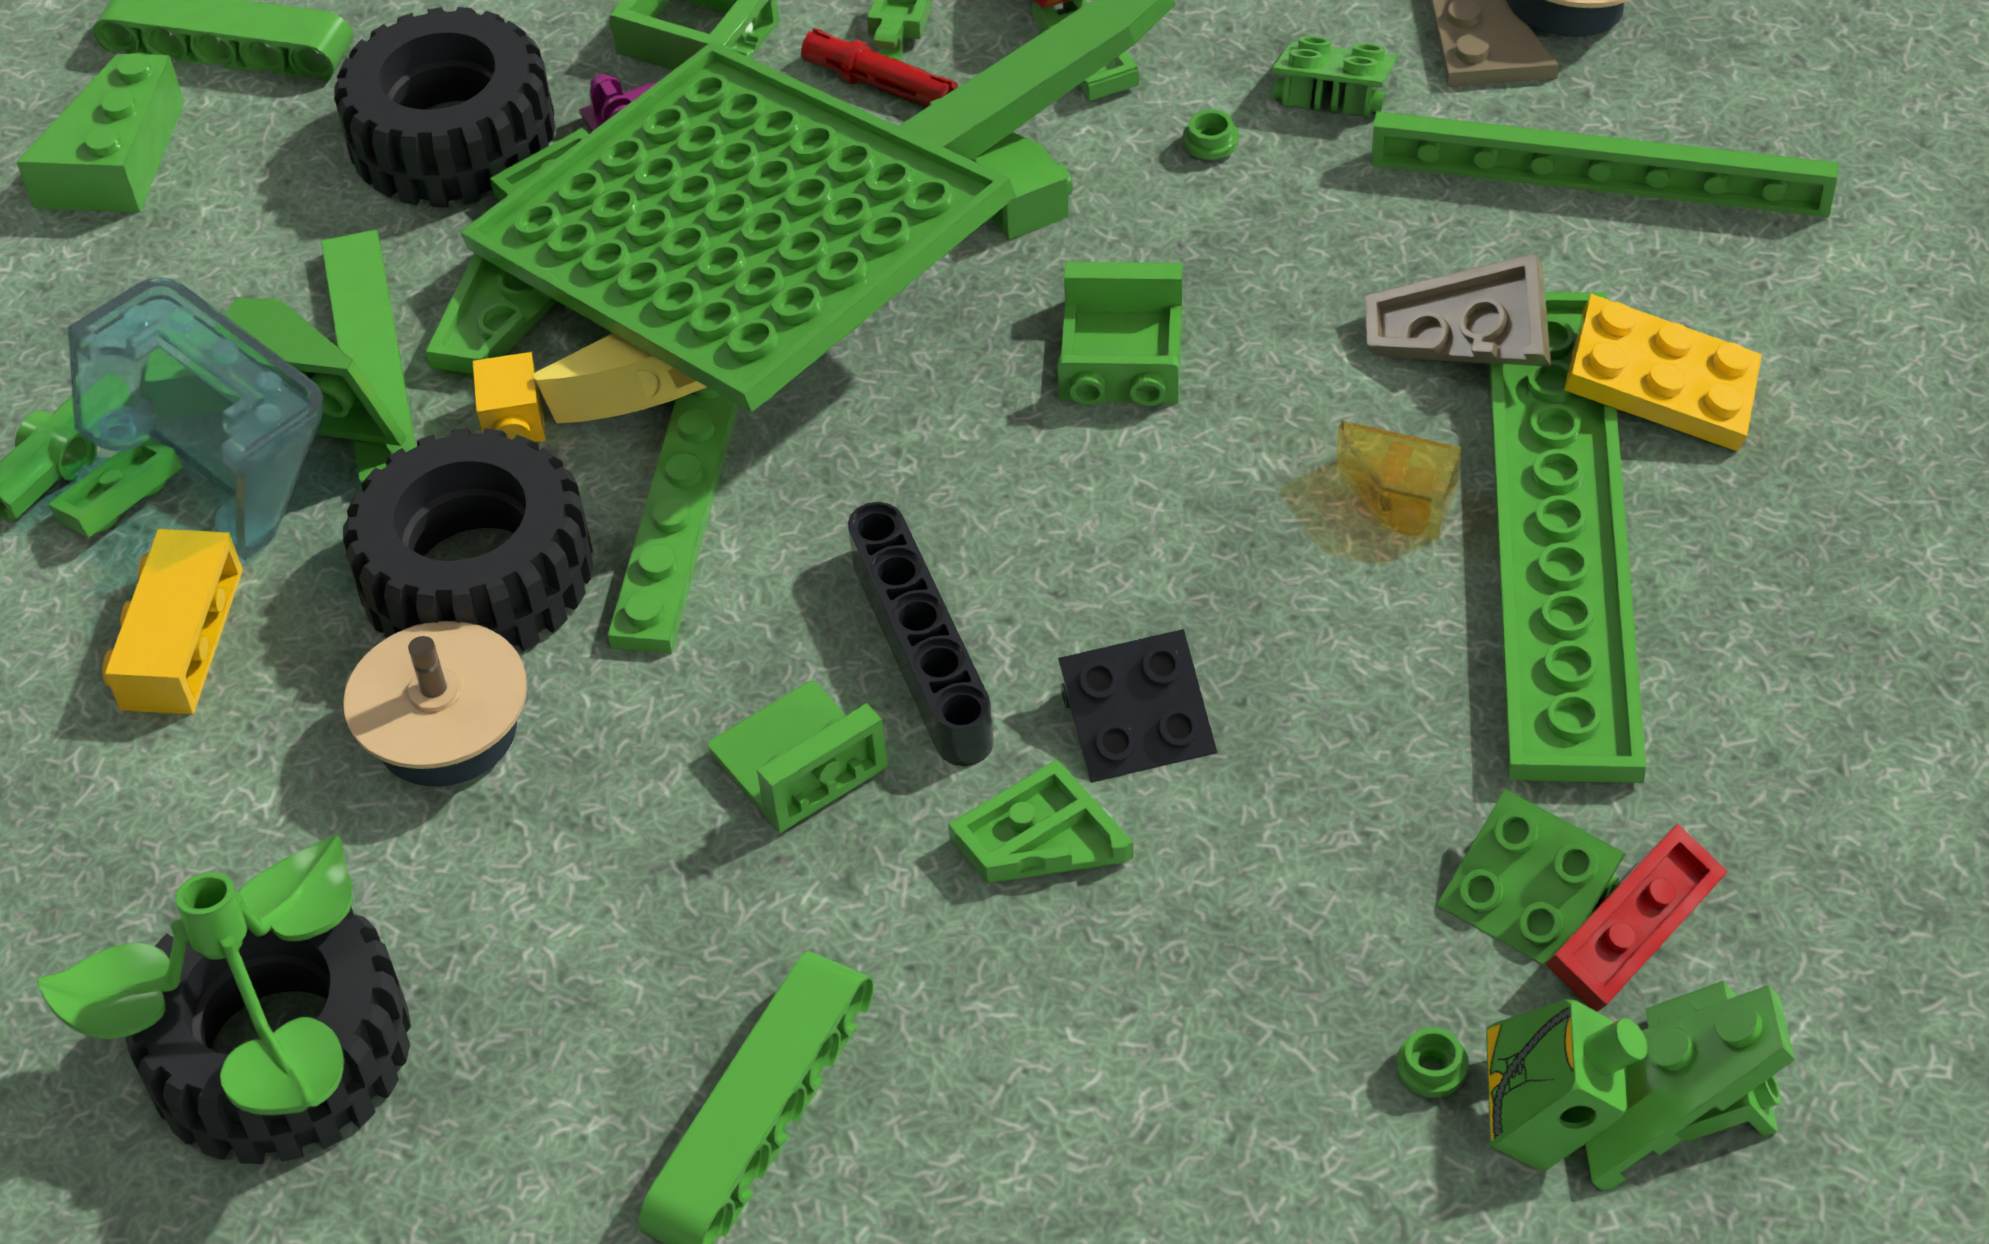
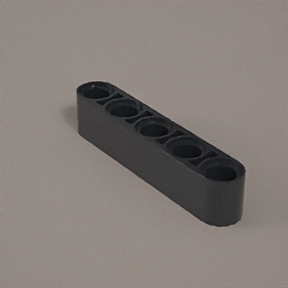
M866 503L858 507L848 520L852 561L856 575L937 752L943 760L952 765H975L991 753L994 745L989 695L903 515L896 507L889 503Z

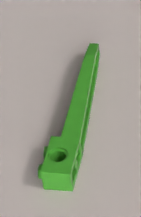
M1092 0L898 127L967 159L974 160L1135 45L1175 6L1174 0Z

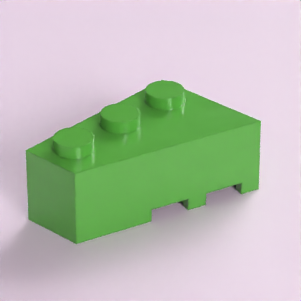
M116 54L16 161L34 208L116 212L141 211L184 105L183 95L170 55Z

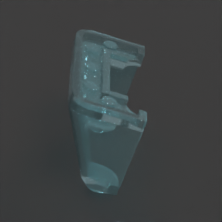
M159 277L139 282L68 326L74 429L95 445L109 451H128L140 446L152 437L162 444L173 448L177 456L232 497L217 510L215 531L230 532L238 556L247 560L268 545L277 533L323 417V395L317 384L185 285L174 279Z

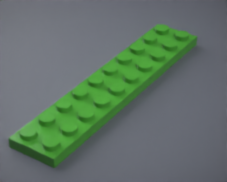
M1545 292L1551 367L1488 363L1508 780L1644 783L1646 758L1617 409L1564 390L1583 309L1591 294L1607 299V292Z

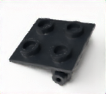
M1184 629L1058 658L1064 683L1060 684L1063 702L1066 709L1071 708L1091 783L1218 753Z

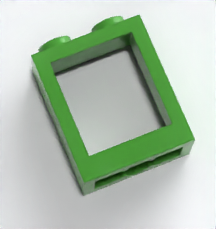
M622 0L614 6L610 14V29L614 35L617 54L671 70H675L712 41L751 58L780 22L777 0H686L727 12L710 34L655 18L670 0Z

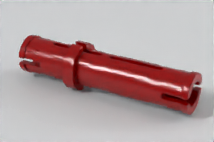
M813 28L812 32L809 31L802 43L801 58L803 61L833 70V72L840 74L842 80L851 84H855L857 81L869 84L926 107L930 106L931 101L941 99L958 88L956 81L936 76L910 64L881 55L873 51L870 44L860 40L853 42L845 41L820 29Z

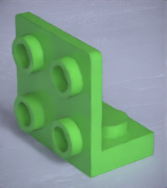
M815 681L806 682L708 742L710 755L779 833L787 830L888 767L881 717L868 703L846 715Z

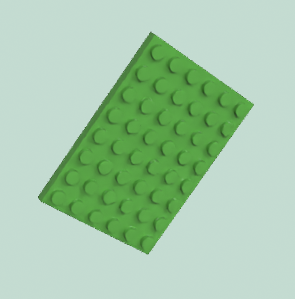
M712 41L460 231V234L467 249L746 410L753 412L764 402L771 399L776 392L808 366L815 363L847 334L859 327L869 316L896 294L903 291L940 258L946 256L951 249L978 227L990 220L994 214L1016 196L1009 177Z

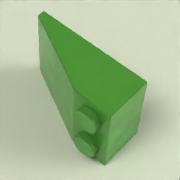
M236 297L202 351L257 425L277 430L402 446L406 439V435L355 362L282 301L274 298L262 300Z

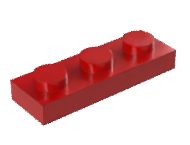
M1677 823L1546 961L1545 965L1587 1006L1599 1012L1616 996L1728 871Z

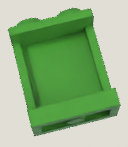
M1065 261V311L1061 355L1058 357L1057 366L1059 401H1074L1082 405H1095L1100 402H1135L1142 406H1154L1159 403H1178L1183 311V263Z

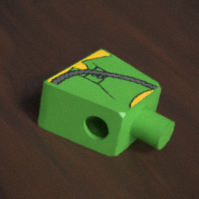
M1566 999L1487 1026L1490 1146L1534 1169L1548 1170L1620 1120L1627 1109L1625 1067L1643 1059L1647 1054L1646 1038L1639 1026L1627 1018L1615 1022L1576 1000Z

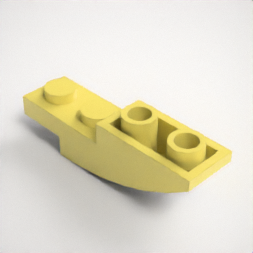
M614 333L532 374L556 424L584 422L628 414L670 402L706 388L705 385Z

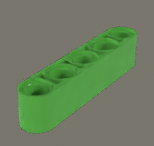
M110 0L93 26L95 39L109 52L115 53L119 49L127 50L126 54L170 55L176 57L174 61L211 66L214 62L224 63L223 67L256 72H261L262 69L273 70L272 74L309 79L312 75L322 76L321 80L324 81L331 79L353 41V31L350 25L335 13L246 0Z
M807 951L800 956L650 1187L642 1204L638 1220L641 1233L665 1244H714L719 1235L723 1237L728 1235L754 1193L748 1190L755 1177L762 1179L789 1137L788 1134L784 1133L786 1127L791 1120L796 1123L799 1121L824 1079L818 1077L825 1065L832 1068L858 1025L852 1022L858 1012H867L874 993V979L872 976L812 951Z

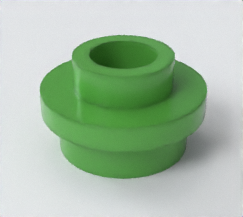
M1215 109L1202 110L1194 114L1183 132V145L1187 152L1205 160L1227 157L1236 150L1239 143V132L1233 124L1232 118L1227 113Z
M1430 1027L1415 1032L1404 1041L1397 1054L1396 1067L1400 1080L1410 1091L1424 1097L1439 1098L1456 1092L1464 1084L1468 1074L1469 1060L1466 1050L1452 1033L1441 1028ZM1432 1059L1442 1063L1445 1068L1442 1070H1428L1420 1066V1064L1425 1060Z

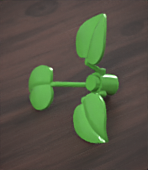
M334 835L302 849L253 877L238 892H236L232 880L222 873L207 872L186 880L179 887L175 896L181 919L171 923L174 940L170 960L165 952L151 944L141 942L126 943L95 953L62 972L37 978L38 987L45 1002L57 1018L68 1027L94 1038L116 1039L127 1037L154 1025L163 1016L166 1004L162 992L172 991L179 986L187 941H189L190 946L196 952L201 953L208 959H227L251 1021L260 1038L238 1046L224 1061L220 1077L221 1085L227 1098L239 1109L259 1115L297 1113L306 1110L309 1106H317L333 1094L342 1078L344 1057L338 1037L327 1025L310 1017H301L289 1021L273 1033L267 1023L238 950L242 945L247 928L257 937L263 936L272 930L282 940L301 941L329 931L346 917L353 903V887L346 866L342 842L338 835Z

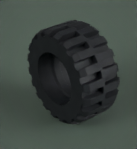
M442 7L427 9L428 13L413 16L412 13L398 17L397 23L389 27L383 24L374 29L368 41L361 39L352 48L349 54L350 59L345 58L337 74L338 81L334 87V100L351 162L355 165L358 175L364 182L369 185L373 183L376 191L389 198L398 193L399 200L403 203L418 206L420 200L423 199L429 200L432 207H448L449 200L463 198L464 205L480 201L479 194L490 190L493 193L491 177L548 147V142H551L554 137L555 114L540 49L535 41L527 36V33L510 20L505 23L501 16L489 11H485L481 15L476 14V11L467 7H457L456 11H444ZM465 101L447 108L425 110L441 103Z
M468 428L451 430V436L435 439L433 434L417 440V447L407 452L401 448L388 456L385 461L387 466L382 470L375 467L361 484L363 492L357 491L353 496L346 511L348 518L343 525L345 554L367 618L376 631L385 633L386 638L407 628L425 623L456 621L457 623H472L490 629L502 636L512 646L519 644L522 651H525L540 642L538 633L546 628L554 633L568 620L565 607L576 610L586 594L584 583L588 584L592 578L594 564L591 553L593 549L578 485L572 473L564 468L561 459L544 447L539 450L538 443L516 434L513 439H509L502 430L486 428L483 434H471ZM495 528L514 533L497 548L470 559L444 561L424 557L435 545L444 539L467 530Z
M351 907L346 917L337 926L323 934L301 941L282 940L272 930L263 936L257 937L247 928L242 945L238 950L258 999L271 994L289 991L308 992L327 999L322 1012L316 1020L327 1025L338 1037L344 1057L342 1078L337 1089L324 1102L317 1106H309L302 1112L290 1114H253L239 1109L227 1098L221 1085L220 1073L224 1061L229 1054L220 1053L211 1048L223 1025L237 1011L242 1009L245 1003L227 959H208L201 953L196 952L190 946L189 941H187L179 986L172 991L162 992L166 1004L163 1016L154 1025L125 1038L130 1057L161 1119L167 1120L172 1132L186 1144H193L197 1141L203 1154L220 1160H224L230 1149H232L242 1164H264L265 1153L278 1152L281 1161L285 1162L304 1157L302 1147L319 1140L323 1149L343 1140L339 1129L351 1121L360 1128L376 1113L372 1099L376 1095L385 1099L390 1096L399 1081L394 1065L403 1066L407 1062L410 1042L406 1032L411 1028L409 1009L386 945L381 943L376 928L366 917L354 915ZM166 933L155 947L165 952L170 960L174 936L172 937Z

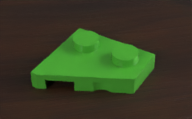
M1058 759L948 823L949 839L987 883L1126 863L1134 858L1133 841Z

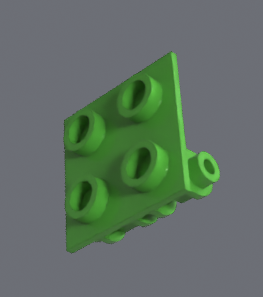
M1300 37L1298 42L1291 41L1272 68V73L1285 74L1284 77H1275L1272 98L1282 100L1283 106L1310 109L1313 99L1314 81L1317 79L1315 110L1321 111L1326 94L1327 80L1334 81L1331 112L1337 113L1342 98L1344 82L1346 83L1343 113L1370 117L1371 112H1383L1385 91L1376 90V87H1383L1397 63L1398 55L1385 54V48L1376 44L1357 43L1352 46V49L1332 47L1331 41L1323 37Z
M1504 789L1438 901L1437 906L1546 966V961L1588 918L1598 900H1604L1616 888L1619 878L1614 873L1624 858L1625 852L1515 793Z

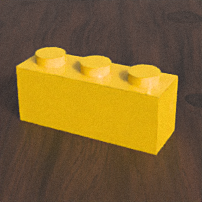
M157 530L149 553L143 554L140 559L138 568L139 581L132 600L126 601L123 605L120 619L121 630L114 649H109L103 660V681L107 687L111 688L120 710L194 715L243 572L230 532Z

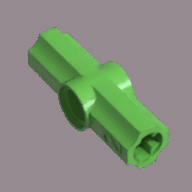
M102 368L53 413L38 410L23 420L16 433L15 448L0 461L1 519L9 523L13 519H17L60 478L69 481L76 480L79 475L75 473L85 464L90 466L95 461L98 450L97 443L137 406L133 391L120 380L118 375Z

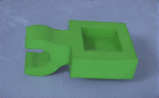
M932 0L873 1L867 16L868 34L875 35L874 46H880L879 54L900 61L903 54L904 39L921 40L932 10Z

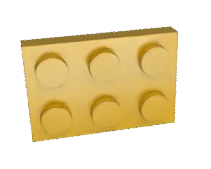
M1591 294L1582 312L1564 390L1738 452L1748 434L1762 354L1746 349L1738 344L1726 342L1692 330L1682 324L1670 322L1630 308L1623 303L1613 302Z

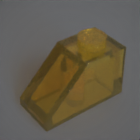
M1341 420L1338 428L1336 468L1378 525L1393 528L1396 532L1405 536L1424 535L1439 539L1458 488L1462 447Z

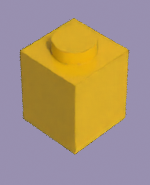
M532 352L473 361L476 410L482 434L486 428L502 430L509 439H513L518 434L534 442L546 441L542 394L532 375L537 372Z

